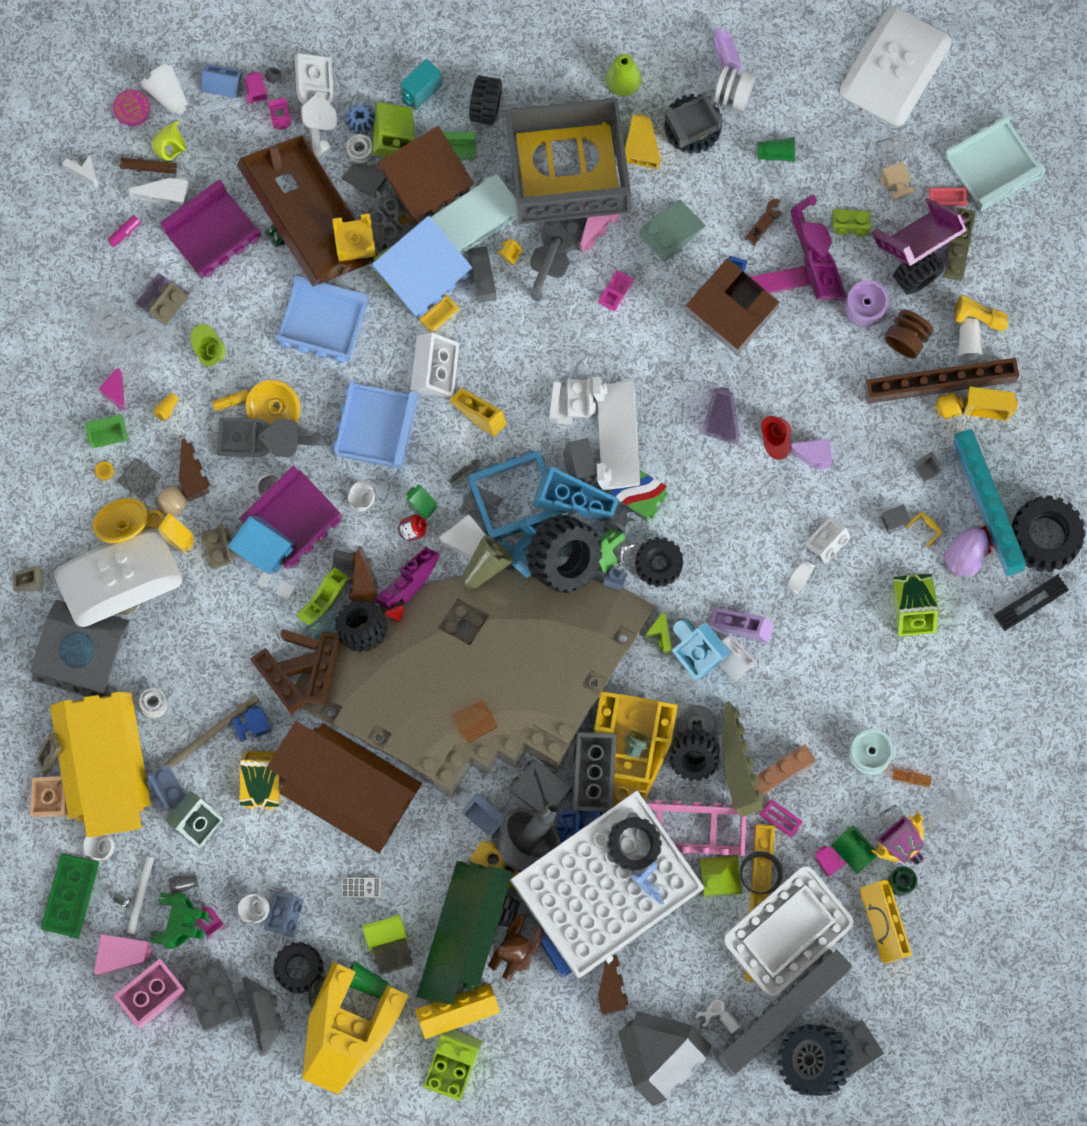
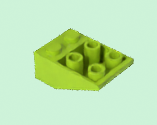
M376 102L372 155L385 158L415 140L413 108Z
M456 1030L442 1033L423 1088L461 1101L483 1040Z

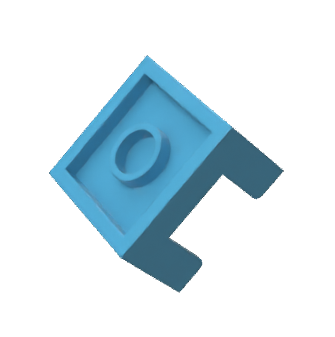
M524 520L519 525V528L526 535L514 547H511L506 541H503L501 544L512 555L513 558L511 560L513 562L511 564L528 578L532 573L528 568L529 562L527 561L526 554L529 551L527 547L532 541L530 539L531 536L535 535L537 531Z

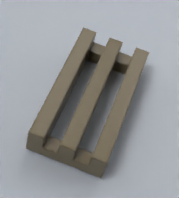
M49 733L37 756V761L43 773L50 772L62 749V746L58 745L59 739H56V733Z

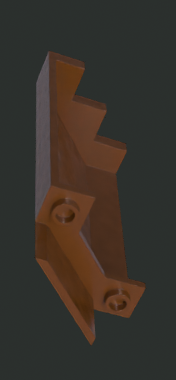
M295 720L266 767L283 777L280 783L283 786L279 792L281 795L379 854L422 785L420 781L323 722L318 729L315 727L312 731Z

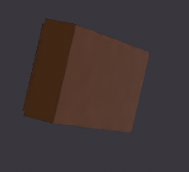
M282 629L280 636L283 641L317 651L318 640Z

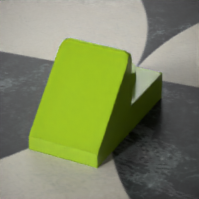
M661 613L646 633L645 639L661 636L658 639L659 650H663L664 655L671 654L672 648L666 613Z

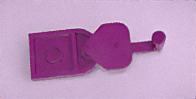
M810 195L791 209V217L804 253V264L816 300L842 301L847 296L836 263L828 252L832 244L829 232L821 223L806 222L802 210L810 205L814 206L817 202L816 197Z

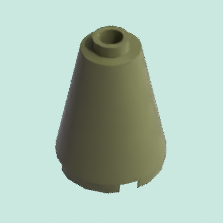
M483 536L462 575L463 584L470 589L478 588L513 562L510 552L501 543L499 545L495 544L493 537Z

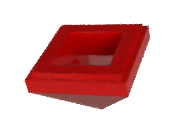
M400 605L385 611V615L400 622L405 607Z

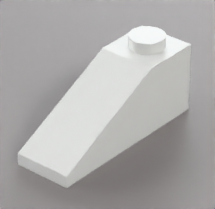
M175 177V179L167 178L129 188V195L133 199L182 207L187 203L190 185L182 177Z

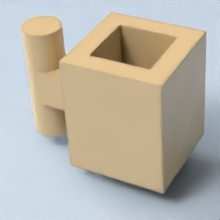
M904 161L882 169L880 176L882 186H886L887 191L896 189V192L891 193L892 200L914 193L912 186L905 188V185L909 184L910 176Z

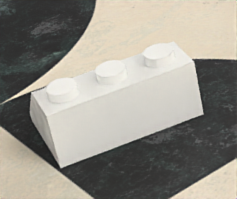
M435 333L418 335L416 338L410 390L423 395L452 397L454 395L460 343Z

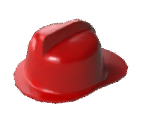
M768 416L761 423L766 452L773 459H785L790 452L789 438L792 432L791 426L783 417Z

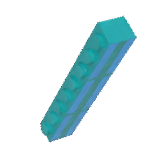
M969 429L956 433L953 440L955 450L1004 574L1007 577L1023 572L1026 561L974 431Z

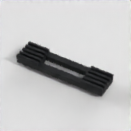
M1057 574L1022 598L994 614V617L1005 632L1068 592L1069 589L1064 584V581H1062V578L1059 577V574ZM1045 590L1048 595L1047 598L1020 615L1016 614L1014 609Z

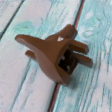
M523 913L517 916L510 924L504 941L495 950L488 965L489 968L496 971L502 960L507 962L508 965L502 976L507 981H511L516 971L529 969L532 956L539 949L542 940V926L537 927L529 940L520 934L526 919V915Z

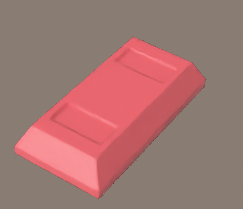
M929 188V199L936 201L942 206H967V188Z

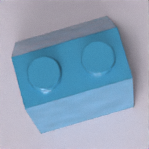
M249 516L227 547L265 573L273 574L281 569L283 559L291 555L294 550L292 547L295 543L262 517Z

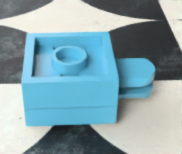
M687 618L674 624L673 631L682 642L672 652L695 681L707 675L731 654L707 623L697 629Z

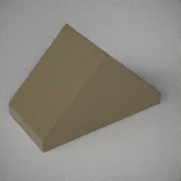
M33 566L14 572L13 591H44V572L40 566Z

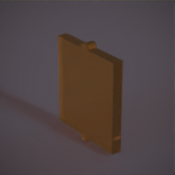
M483 699L452 716L459 727L458 731L463 734L468 744L498 728L492 717V711L488 710Z

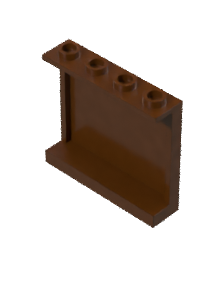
M439 125L373 165L377 172L382 170L411 218L408 220L409 223L414 220L418 223L426 218L425 213L428 211L431 214L441 208L439 206L441 203L445 202L447 205L455 200L454 195L458 193L460 195L465 194L469 191V186L474 184Z

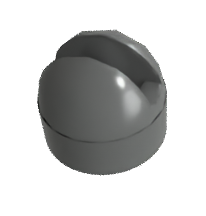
M268 67L265 77L268 82L275 83L280 79L282 73L275 67Z

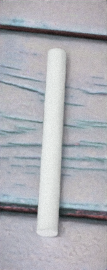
M146 857L126 932L128 934L134 935L154 861L152 857Z

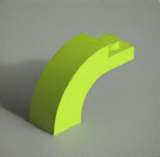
M334 567L324 577L322 584L312 599L299 611L297 618L312 628L317 622L320 623L342 594L350 577Z

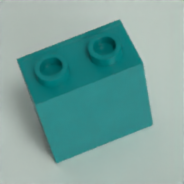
M427 58L400 83L402 101L407 106L411 105L417 110L442 86L441 71Z

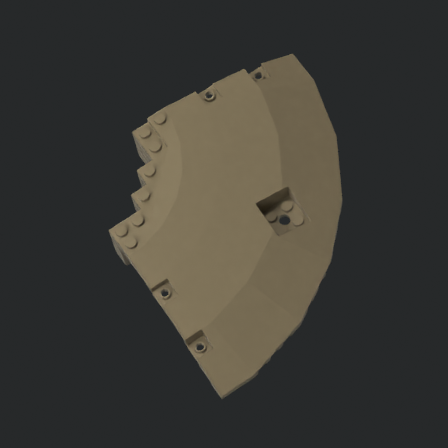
M503 569L476 589L466 587L462 582V575L425 584L405 604L399 601L392 607L404 605L405 609L400 622L385 615V611L389 609L383 606L379 607L387 620L388 630L385 631L387 634L386 637L382 638L383 641L376 644L377 647H371L369 651H352L345 646L341 639L326 704L306 703L299 709L335 728L344 730L382 753L399 760V762L432 780L435 789L450 798L453 797L471 765L488 775L498 759L515 768L524 752L559 771L568 755L569 744L623 656L628 653L633 642L649 620L656 606L625 588H622L620 591L603 585L604 582L589 579L588 584L585 586L581 585V588L576 591L572 590L568 593L557 592L539 582L532 574L526 578L517 569ZM461 622H468L470 628L467 631L460 630L459 624ZM626 636L627 641L622 642L620 637ZM312 670L303 672L294 686L300 688L309 685ZM593 680L598 682L596 687L591 685ZM328 710H333L334 714L328 716L327 712ZM377 735L383 736L381 741H376L375 738Z

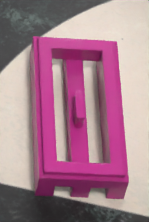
M772 799L759 815L791 838L803 823L802 820ZM772 805L780 812L788 816L790 819L795 821L797 824L793 825L785 818L780 816L778 813L770 809V806ZM769 812L793 830L789 831L765 813Z

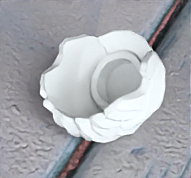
M356 482L348 491V505L356 512L365 511L375 502V493L369 482Z

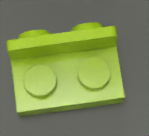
M833 209L832 233L840 236L855 234L858 237L870 235L871 211Z

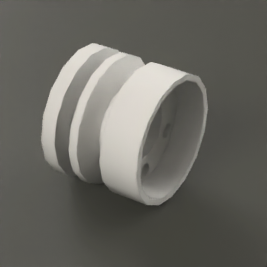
M725 65L715 85L714 102L719 104L721 97H724L722 105L726 106L729 99L733 100L732 109L744 112L756 75L744 71L739 79L736 78L737 69L734 68L730 76L728 75L730 67Z

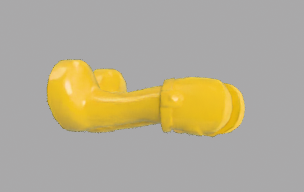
M960 295L954 308V313H956L955 322L961 323L969 316L982 321L994 330L1005 331L1007 329L1008 316L1003 311L996 310L995 308H986L965 295Z

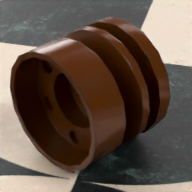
M903 309L899 312L898 317L895 318V325L889 327L883 338L893 350L907 358L916 359L924 347L922 343H927L934 329L920 315Z

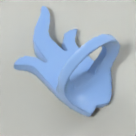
M654 862L643 874L634 873L631 878L650 897H653L659 904L663 905L662 897L658 893L660 889L647 880L649 875L658 866V863Z

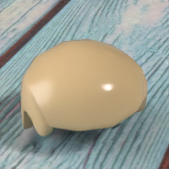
M168 486L163 489L158 496V509L165 516L168 513L174 517L178 516L187 504L184 491L177 486Z

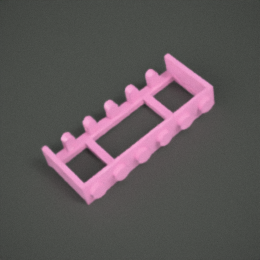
M652 800V804L646 803L651 811H657L656 818L661 826L662 811L711 813L710 845L674 843L679 852L745 856L746 816H740L739 846L716 845L717 814L739 815L734 810L733 804H731L730 808L723 807V803H711V807L703 806V802H691V806L684 805V801H672V805L664 804V800Z

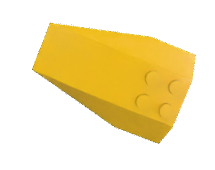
M601 692L594 730L616 733L612 808L635 791H638L641 797L645 799L644 801H646L671 745L677 704L618 693ZM629 730L640 732L650 739V743L647 744L648 748L642 750L639 758L631 757L624 752L626 746L624 738Z

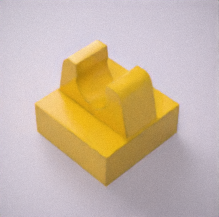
M509 238L507 241L502 242L504 247L502 251L498 250L497 253L509 264L514 265L523 249L515 240Z

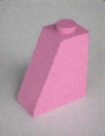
M101 934L94 974L102 976L146 964L147 959H151L152 956L150 943Z

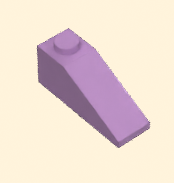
M714 608L709 623L711 627L766 643L769 642L774 626L765 617Z

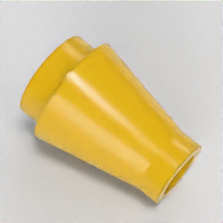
M169 393L167 397L154 407L153 414L161 421L169 419L179 398L175 394Z

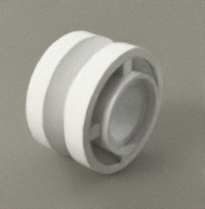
M357 134L348 140L346 146L348 156L354 163L364 164L371 160L373 157V145L366 135ZM362 146L365 148L361 152L356 151L357 147Z
M149 688L140 695L139 705L146 717L156 719L165 714L168 703L165 694L161 690ZM151 701H158L156 706H149Z

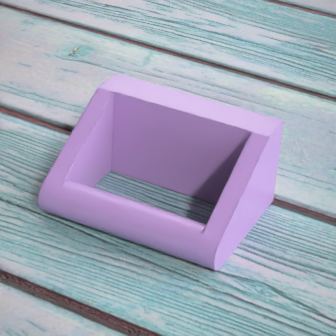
M722 29L714 30L713 44L722 70L725 65L730 67L729 72H732L734 68L740 70L742 66L731 33Z

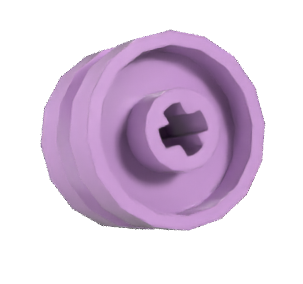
M865 280L858 282L851 288L845 300L844 309L846 316L853 324L860 327L876 325L881 321L888 308V294L883 286L875 281Z

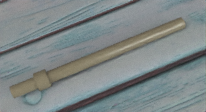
M255 694L246 702H241L236 706L237 709L163 766L168 764L170 768H173L229 725L233 719L247 713V710L259 702L260 699Z

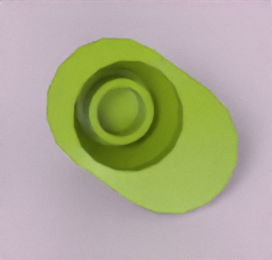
M207 324L197 325L192 330L190 342L199 361L207 367L224 361L223 357L226 348L223 341L219 339L211 326Z

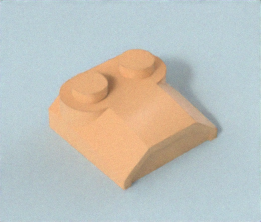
M62 777L31 778V808L29 817L68 816Z

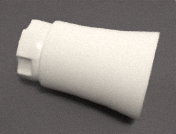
M966 318L960 323L957 358L961 361H978L984 357L979 321Z

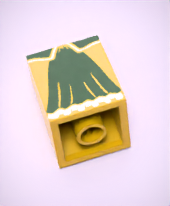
M244 751L240 759V806L248 809L256 808V806H264L265 809L279 807L282 777L266 768L276 751Z

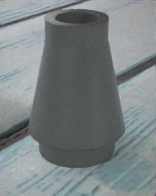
M173 876V878H169L171 894L183 893L198 887L197 876Z

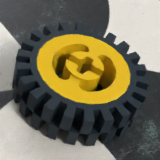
M690 94V97L683 95L682 99L677 98L674 104L671 103L669 108L675 109L698 97H694V94ZM714 102V106H713V107H714L715 111H716V112H717V111L720 112L719 107L716 108V107H715L716 103ZM665 119L664 130H666V137H669V142L671 144L674 143L676 149L678 147L681 148ZM722 125L721 129L681 148V151L685 153V150H687L689 154H693V151L701 153V150L707 151L710 146L713 147L715 145V141H718Z

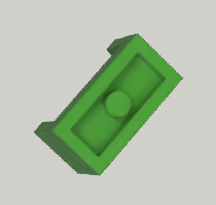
M122 414L85 423L89 444L92 449L129 441L125 419Z

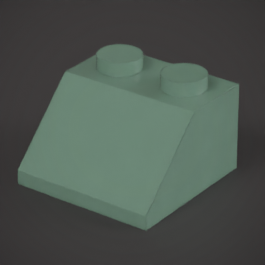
M189 791L165 821L200 850L225 819L199 796Z

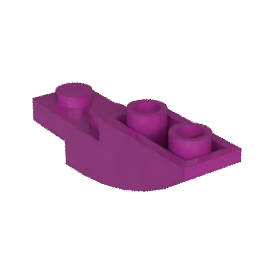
M427 547L421 550L399 569L401 576L375 597L376 603L390 609L399 601L404 604L409 601L431 574L439 559V553Z

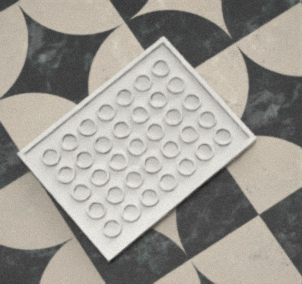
M635 791L510 879L577 979L704 889L700 880L638 791ZM626 818H645L649 820V823H653L656 826L655 829L660 832V840H662V846H660L661 853L655 861L658 863V866L649 875L647 880L660 889L658 893L662 897L663 905L659 904L653 897H650L631 878L632 874H643L649 867L642 870L629 871V869L621 868L619 864L613 861V857L609 855L610 850L607 847L609 833H611L615 825ZM634 827L626 829L621 834L619 846L623 855L628 859L641 860L649 852L650 841L644 831Z

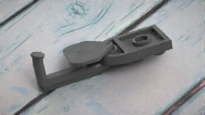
M587 218L548 221L544 223L541 232L544 246L536 248L530 259L531 268L539 272L533 284V292L531 294L533 300H541V289L547 275L560 278L566 273L569 265L566 253L577 245Z
M219 417L218 456L262 457L271 451L276 457H291L296 453L297 445L324 446L327 444L326 438L318 432L313 433L312 436H298V425L291 419H277L270 425L262 419Z

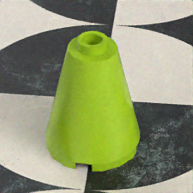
M621 54L614 60L605 75L606 86L618 96H629L639 89L642 82V74L630 55Z

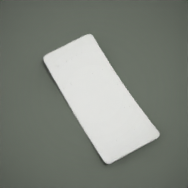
M263 571L257 584L266 588L273 575ZM282 580L275 594L289 599L295 586Z

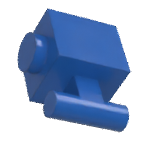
M258 706L248 709L247 713L244 714L246 723L241 724L240 718L232 720L240 742L247 740L245 732L248 731L251 732L253 739L272 732L262 707L258 708Z

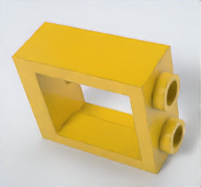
M969 387L965 396L963 415L1009 421L1011 415L1014 416V412L1017 410L1018 399H1015V392Z

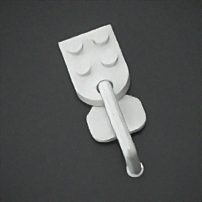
M297 53L295 55L296 92L298 99L303 104L301 107V119L303 124L309 128L310 148L316 158H318L330 148L327 141H320L319 129L332 130L337 124L336 110L330 105L333 99L332 58Z

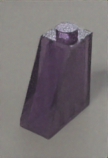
M724 387L714 388L701 435L738 445L740 433L733 392Z

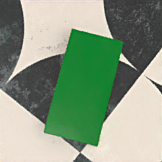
M61 853L41 930L79 939L99 862Z

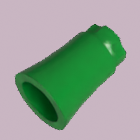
M795 136L785 139L765 140V142L758 141V160L765 159V161L774 160L795 163Z
M354 960L349 968L355 971V975L349 987L380 999L388 985L387 981Z

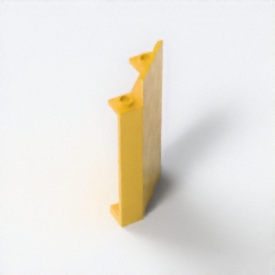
M115 692L111 693L110 696L99 697V695L84 697L83 700L72 701L70 699L50 705L54 733L57 735L56 739H59L58 745L62 746L58 759L68 819H77V822H84L87 838L142 829L139 813L144 811L143 808L151 806L146 783L147 779L132 693Z

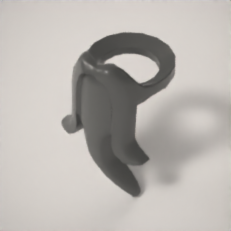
M616 507L613 516L605 519L604 533L612 528L624 534L627 523L635 521L631 517L625 520L624 518L627 513L635 511L630 508H624L617 515L618 510Z

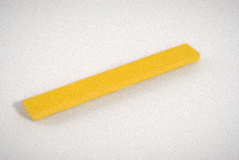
M755 824L753 853L764 851L773 855L775 825ZM764 857L753 858L751 890L766 892L771 889L773 862ZM751 892L749 912L771 893L755 894ZM745 970V981L755 982Z

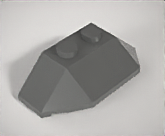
M243 977L242 981L260 1055L266 1056L280 1033L279 1026H283L281 1015H277L275 1007L278 1006L276 995H272L266 988L247 977Z

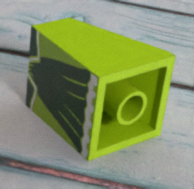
M932 574L893 577L892 589L898 637L935 634L937 632L939 610Z

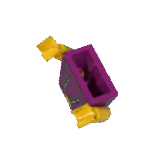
M916 810V815L913 817L908 815L907 818L903 815L877 839L879 847L877 850H872V852L879 858L895 863L899 861L906 863L911 860L915 865L919 864L924 859L919 852L924 847L922 841L924 839L923 816L918 810Z

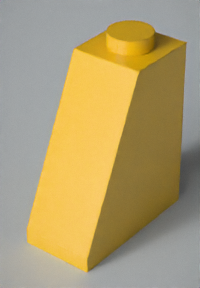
M643 114L633 115L625 146L626 161L634 165L660 169L661 159L651 118Z

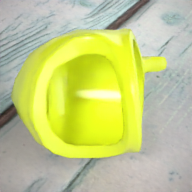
M179 120L161 129L152 139V150L162 159L170 161L179 153L187 150L183 137L177 129V125L180 123ZM166 145L173 146V152L171 154H168L166 152Z

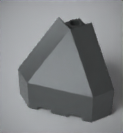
M638 1011L634 1020H630L625 1028L617 1031L633 1085L652 1106L668 1100L673 1095L671 1090L678 1083L682 1085L693 1074L691 1069L697 1063L702 1064L707 1059L712 1046L693 1025Z

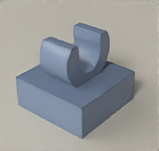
M613 565L608 570L603 585L621 591L627 577L625 569L622 568V571L615 569Z

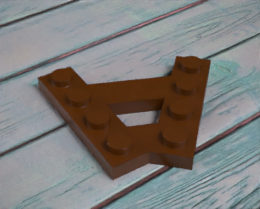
M322 632L316 652L277 663L265 648L250 658V660L290 714H292L306 703L326 704L341 638L337 632ZM312 670L309 685L296 688L288 678L289 676Z

